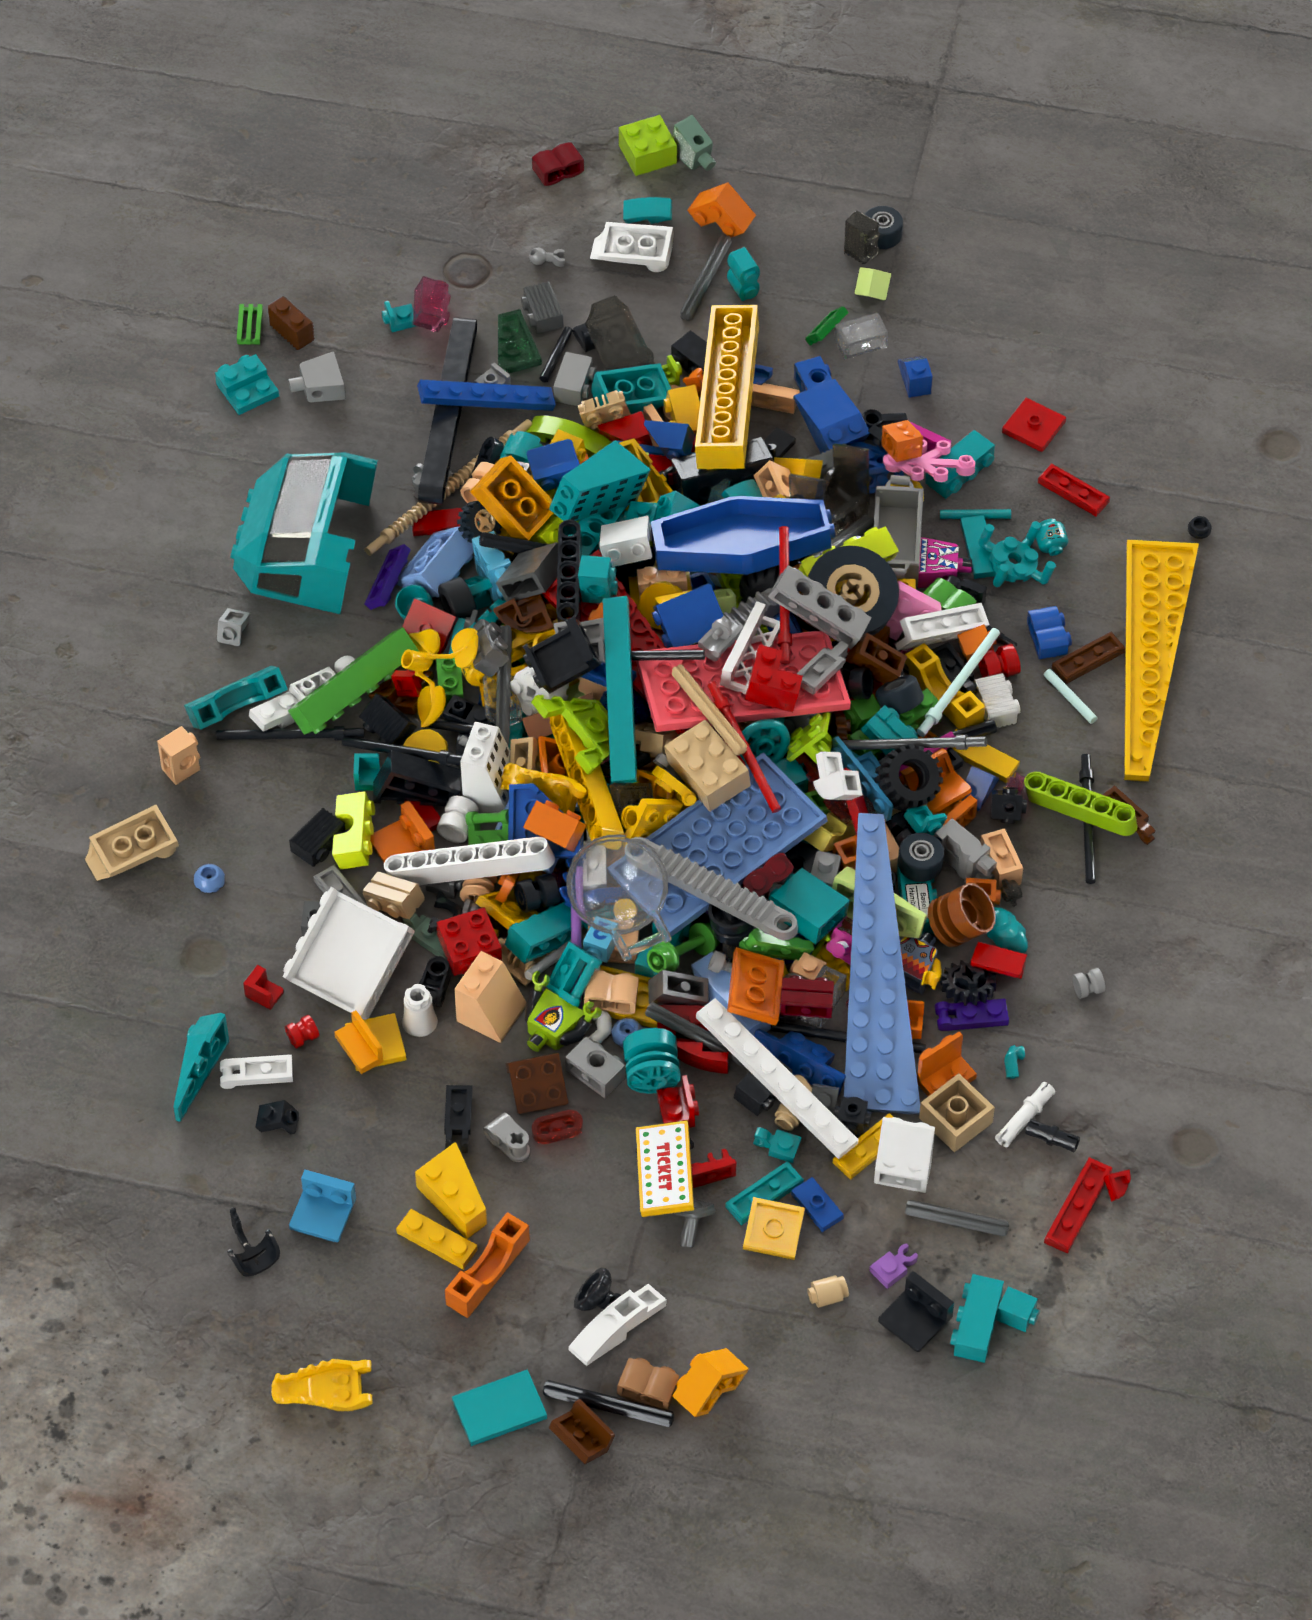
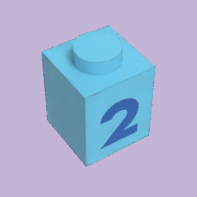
M594 918L583 940V949L602 962L607 963L619 939L618 925Z

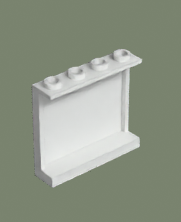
M330 887L329 891H326L321 897L319 910L311 916L308 922L309 928L305 936L298 940L296 944L297 951L293 958L289 959L285 964L283 977L350 1013L356 1010L363 1020L369 1019L415 931L401 922L399 923Z

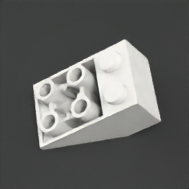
M883 1117L874 1183L926 1193L932 1163L935 1127L923 1122L913 1123L903 1121L897 1117Z

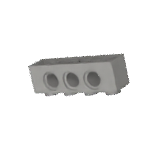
M789 565L780 574L768 598L838 642L843 641L849 645V649H852L861 639L872 618L862 609L849 604L840 595L830 592L821 583L811 580L799 569L792 568Z

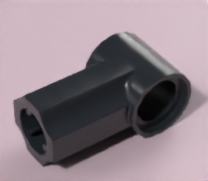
M869 409L862 414L868 429L873 424L882 429L884 425L908 420L906 413L881 414L875 409ZM871 434L867 437V440L874 439Z

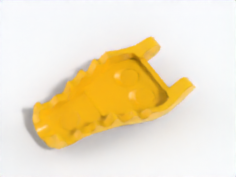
M508 763L503 768L504 771L501 776L502 790H509L510 784L533 783L549 799L559 805L565 814L568 810L574 812L577 799H583L586 796L587 790L570 777L525 769L514 763Z
M331 1359L330 1361H321L317 1366L310 1364L307 1368H300L297 1373H290L288 1375L277 1373L271 1385L273 1401L277 1404L299 1403L315 1405L336 1411H354L368 1407L373 1404L372 1395L368 1393L362 1394L361 1375L371 1372V1360L348 1361Z

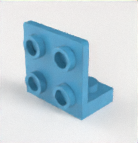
M304 1170L301 1177L303 1192L289 1223V1228L304 1234L339 1242L356 1201L355 1184Z

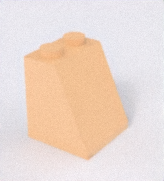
M482 951L454 989L457 1022L499 1043L502 1042L526 1007V1000L504 962Z

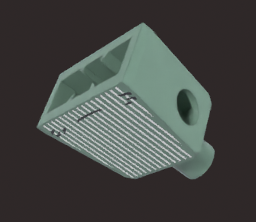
M690 115L674 125L672 137L677 145V157L691 170H695L700 166L706 171L711 170L716 165V161L711 157L713 142L695 117Z

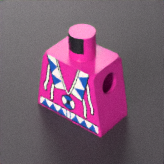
M921 537L918 588H928L938 577L947 580L949 575L957 577V572L971 573L972 559L958 558L959 546L957 544Z

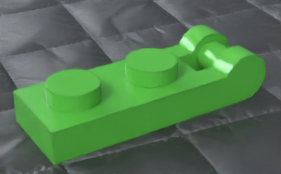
M758 928L752 930L748 937H745L739 943L741 949L768 957L793 961L795 959L799 960L804 952L810 954L814 951L813 942L809 940H802L799 937L780 940L772 935L765 934Z

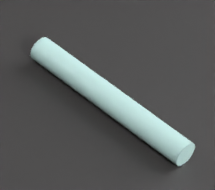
M1048 669L1044 673V677L1090 724L1096 722L1098 717L1051 669Z

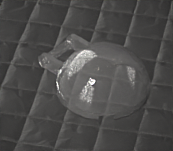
M622 834L606 835L590 841L573 857L566 877L567 893L572 908L579 918L588 926L600 932L610 934L623 960L627 962L632 959L631 956L663 941L665 943L672 941L671 935L660 915L668 894V874L657 852L642 840L638 842L625 838L626 835ZM652 921L654 922L658 933L628 947L626 946L621 936L622 934L640 930Z

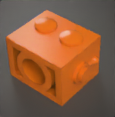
M908 420L882 426V447L896 462L922 456L923 436Z

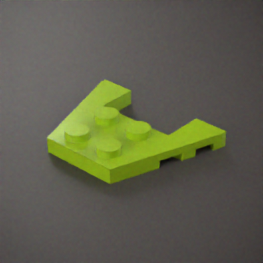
M536 695L531 701L544 719L561 714L568 722V726L576 732L587 749L579 751L575 759L587 775L591 774L610 756L608 712L599 700L573 698L571 701H564L561 697L553 696L551 699H544L543 695Z

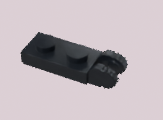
M446 1085L445 1149L453 1144L452 1135H462L461 1150L462 1153H468L469 1135H471L472 1085Z

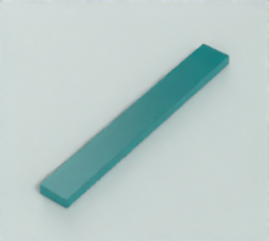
M627 596L603 599L611 783L613 785L637 782L629 599Z

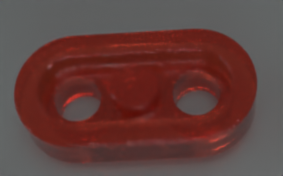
M565 1110L539 1117L532 1124V1136L540 1144H549L575 1137L583 1129L582 1116L575 1110ZM569 1124H571V1125H573L574 1127H572V1128H567L566 1126L569 1125ZM542 1131L549 1132L548 1134H541Z

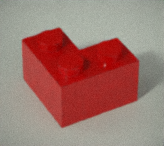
M759 644L745 700L793 713L803 675L780 670L779 666L783 650Z

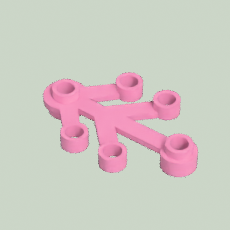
M923 440V455L921 457L896 462L889 454L883 457V464L886 470L890 472L903 471L914 481L923 480L925 471L934 477L935 481L945 482L948 480V470L946 468H956V472L961 476H970L975 473V461L969 455H962L958 460L936 459L950 453L951 443L946 440L938 441L936 449L925 453L927 451V442Z

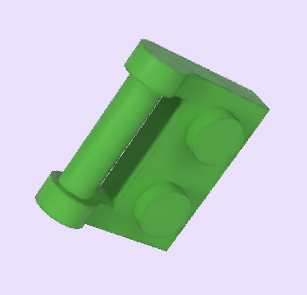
M509 809L496 813L470 811L466 814L468 845L508 840ZM480 823H502L501 830L480 831Z

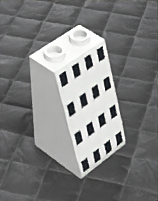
M474 722L460 761L463 797L470 799L478 806V813L501 812L505 809L509 800V790L501 789V776L505 765L510 763V749L499 727Z

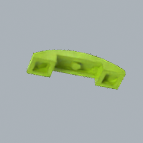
M535 416L531 421V427L526 431L539 437L540 441L544 443L548 439L552 440L558 429L583 439L589 458L612 443L606 437L586 426L553 416Z

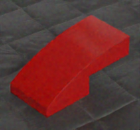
M677 1041V1059L701 1070L728 1074V1052H704L703 1042Z

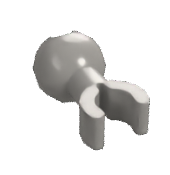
M537 247L530 251L529 259L535 265H542L546 261L552 262L558 267H563L565 263L563 258L565 250L557 249L554 253H549Z

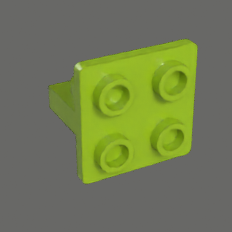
M830 712L817 713L810 719L806 727L803 729L800 727L791 734L787 754L789 762H792L805 752L817 764L816 754L831 752L833 741L827 732Z

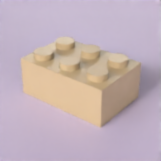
M703 720L664 745L669 765L694 792L709 812L751 786L748 768L706 720Z

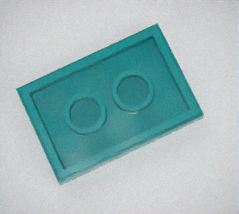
M528 1369L452 1396V1402L471 1446L547 1419V1413Z

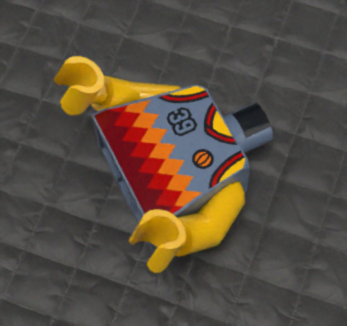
M924 932L919 939L903 937L900 940L905 987L923 995L927 984L935 990L942 975L941 961L937 958L938 950L933 947L936 938L928 932Z

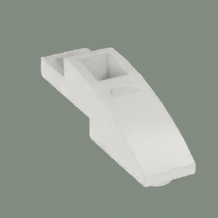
M327 667L290 684L288 692L250 709L249 717L263 732L276 725L283 729L295 723L288 710L336 673L330 667Z
M649 1284L635 1293L631 1290L627 1291L598 1314L575 1338L568 1350L586 1366L625 1341L627 1332L666 1307L667 1299Z

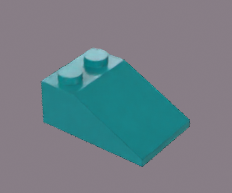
M658 363L595 372L591 393L594 400L595 397H598L600 406H602L604 403L601 395L604 394L608 404L607 393L615 390L618 392L623 391L630 414H634L640 411L643 413V407L650 404L655 409L664 406L663 399H666L667 392L671 390V387L661 364Z

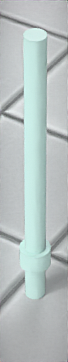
M991 629L935 707H931L928 710L925 720L917 730L920 736L924 737L931 727L940 721L943 716L942 712L1000 635L998 629Z

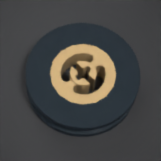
M859 546L834 548L823 554L815 562L808 575V578L821 583L824 588L836 594V584L840 581L848 580L846 584H843L839 595L853 606L856 602L859 603L864 591L866 592L867 602L858 608L862 609L872 618L863 635L869 633L873 636L882 630L896 609L899 587L895 573L884 558L867 548Z

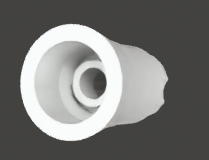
M414 984L405 992L402 1026L412 1036H427L435 1030L438 1020L433 1009L430 992L426 990L424 985Z

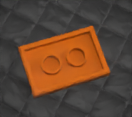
M736 947L733 953L727 1012L776 1026L779 1021L785 961Z

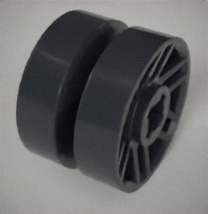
M709 903L708 913L712 933L719 942L726 945H739L740 941L748 937L749 933L756 928Z

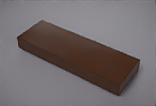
M1109 632L1053 662L1052 669L1065 684H1068L1125 653V647L1112 632Z

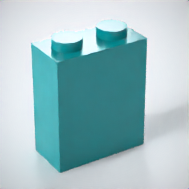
M803 868L795 874H790L785 883L779 889L775 888L768 898L776 906L792 913L797 919L798 933L814 944H817L847 916L850 902L848 898ZM783 922L789 927L792 926V924L789 922Z

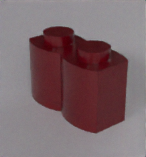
M568 142L559 144L552 150L538 152L532 157V169L544 186H550L564 178H572L581 174L584 171V159L575 146Z
M778 853L769 858L763 868L749 873L744 879L742 886L748 888L751 893L756 892L759 897L764 896L769 892L773 884L787 879L792 873L794 866L784 853Z

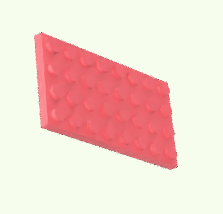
M822 631L792 634L790 664L784 665L780 663L779 669L797 674L824 647L826 649H833L829 635ZM777 636L771 648L780 650ZM735 640L731 647L726 649L716 662L707 657L704 660L636 661L656 732L692 728L703 720H706L712 726L672 676V668L679 664L686 668L713 703L714 699L707 685L710 682L716 681L723 696L728 698L731 704L730 710L737 723L850 710L851 702L840 670L814 695L800 687L793 713L746 701V695L742 694V692H737L720 685L722 669L737 640ZM761 641L751 644L754 651L758 649L759 644L763 645ZM697 644V645H688V646H679V647H670V648H661V649H652V650H703V649H701L700 647H698V644ZM746 659L743 661V664L746 668L753 666L754 659ZM744 675L734 677V682L746 685L747 680Z

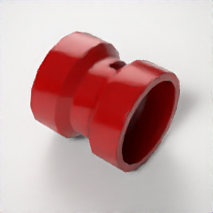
M308 1014L301 1017L299 1022H292L285 1026L286 1034L296 1049L303 1046L305 1041H313L320 1037L315 1022Z

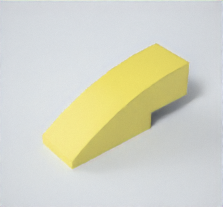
M849 811L829 812L826 815L828 822L804 840L820 851L828 852L833 850L834 843L855 835Z

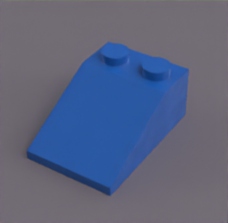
M835 379L793 396L821 454L822 452L825 453L826 450L830 451V449L838 447V445L846 444L849 447L852 443L864 442L870 435L860 411Z

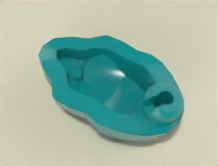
M994 907L996 914L995 925L986 935L993 940L997 947L1025 953L1028 949L1026 929L1016 920L1014 914L1006 909Z

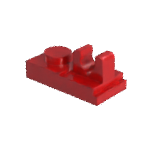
M721 1149L722 1159L716 1160L711 1152L707 1155L708 1162L691 1164L693 1188L736 1176V1160L729 1156L726 1149Z

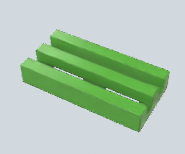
M239 304L237 344L260 345L263 316L262 304H258V307H254L253 304H249L248 307H244V304ZM244 314H248L246 339H242ZM253 314H257L255 339H251Z

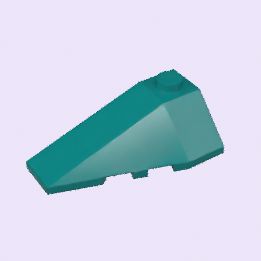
M223 1013L202 1016L188 1030L187 1043L173 1106L175 1119L181 1122L229 1043L226 1015Z

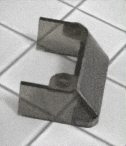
M835 443L833 444V468L824 475L823 479L795 474L789 475L790 498L823 500L825 509H830L835 536L869 513V449Z

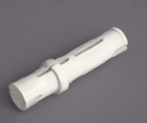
M1042 1082L1031 1096L1026 1097L1023 1101L1024 1105L995 1136L996 1141L1004 1147H1009L1016 1136L1030 1122V1119L1043 1111L1044 1104L1055 1094V1089L1050 1084L1047 1085V1082Z

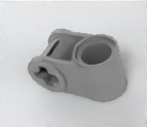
M502 1113L483 1128L487 1139L513 1162H523L529 1157V1136L507 1113Z

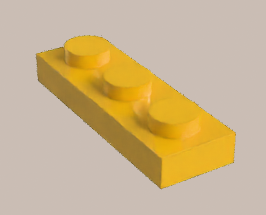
M413 1209L409 1210L396 1228L397 1234L463 1270L478 1250L477 1244Z

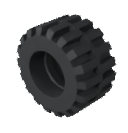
M909 744L905 747L901 746L885 755L886 757L882 758L879 762L880 766L876 767L875 773L879 774V776L875 777L874 781L879 783L880 789L892 802L893 808L898 806V810L904 811L923 806L936 797L935 794L941 790V787L938 785L943 783V777H939V774L943 772L942 767H937L936 763L939 760L937 757L934 759L931 757L933 753L930 750L924 752L923 746L914 747V744ZM901 765H907L916 772L919 780L916 791L907 789L899 779Z

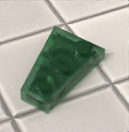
M517 309L499 314L498 366L510 374L542 365V358L521 310Z

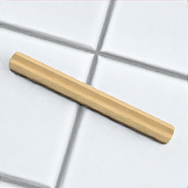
M683 665L674 666L672 668V676L732 751L738 756L747 751V744Z

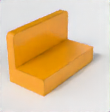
M355 1010L351 1012L352 1023L334 1033L335 1038L358 1071L363 1074L383 1063L381 1044Z

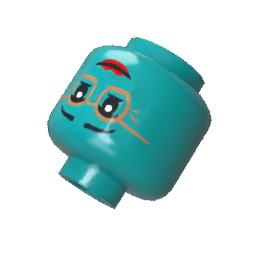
M1047 519L1040 522L1041 527L1036 535L1039 550L1043 553H1049L1050 556L1061 554L1063 548L1068 545L1064 524L1056 521V519Z

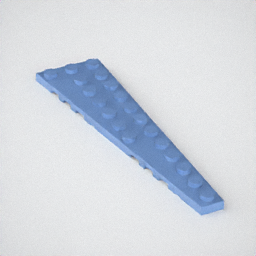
M858 813L844 1097H858L863 1101H868V1112L919 1115L920 1098L884 814Z

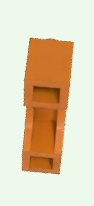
M507 1212L492 1230L489 1242L476 1263L467 1271L460 1270L445 1289L446 1305L469 1318L530 1241L529 1225Z

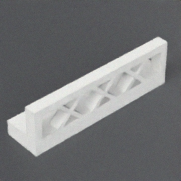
M756 601L722 669L720 685L725 686V688L742 692V694L746 695L750 679L749 673H751L752 666L746 668L743 661L751 658L755 659L757 650L754 651L751 644L761 641L764 646L772 647L780 631V621L764 616L766 604ZM763 624L774 629L763 634L760 626ZM744 675L747 683L743 685L733 680L734 677Z
M982 603L906 617L900 621L905 638L895 645L899 651L918 647L923 643L929 645L958 639L957 635L983 624L985 627L989 626V622Z

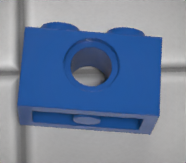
M821 356L794 363V380L800 392L832 380L829 365L824 364Z

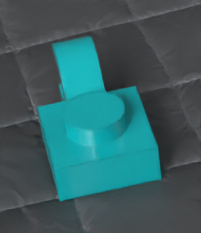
M757 1127L753 1144L769 1148L768 1156L793 1163L802 1137L778 1129L775 1135H772L768 1130Z

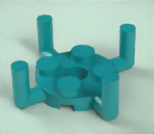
M1032 522L1022 542L1009 536L996 545L989 541L994 531V526L991 524L985 526L978 544L991 553L989 560L992 562V569L996 574L993 580L995 587H1000L1005 580L1009 582L1023 580L1025 582L1030 578L1035 579L1041 584L1048 583L1056 564L1048 561L1043 572L1036 569L1038 553L1030 548L1040 530L1041 524L1039 522ZM1009 559H1015L1018 563L1014 564Z

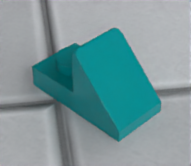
M476 575L464 580L473 595L476 610L492 604L488 589L493 588L489 578Z

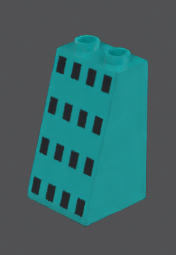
M615 440L562 477L549 510L563 521L569 519L577 521L630 505L631 501L637 502L651 469Z

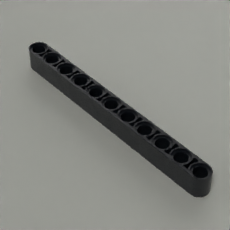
M453 318L441 381H468L477 335V319ZM435 405L419 484V503L443 505L462 406Z

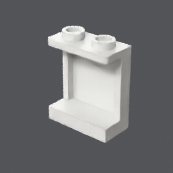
M643 516L601 526L599 547L602 557H611L612 567L652 558L649 540L652 541L649 517Z

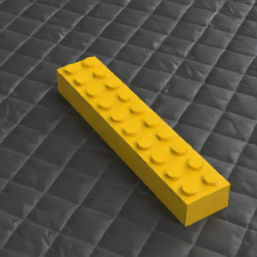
M758 305L711 306L695 442L697 469H745L759 333Z

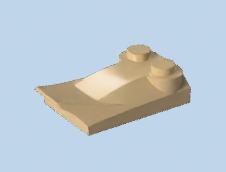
M154 805L90 836L89 851L85 861L98 881L113 877L155 857H170L174 854L179 844L157 805Z

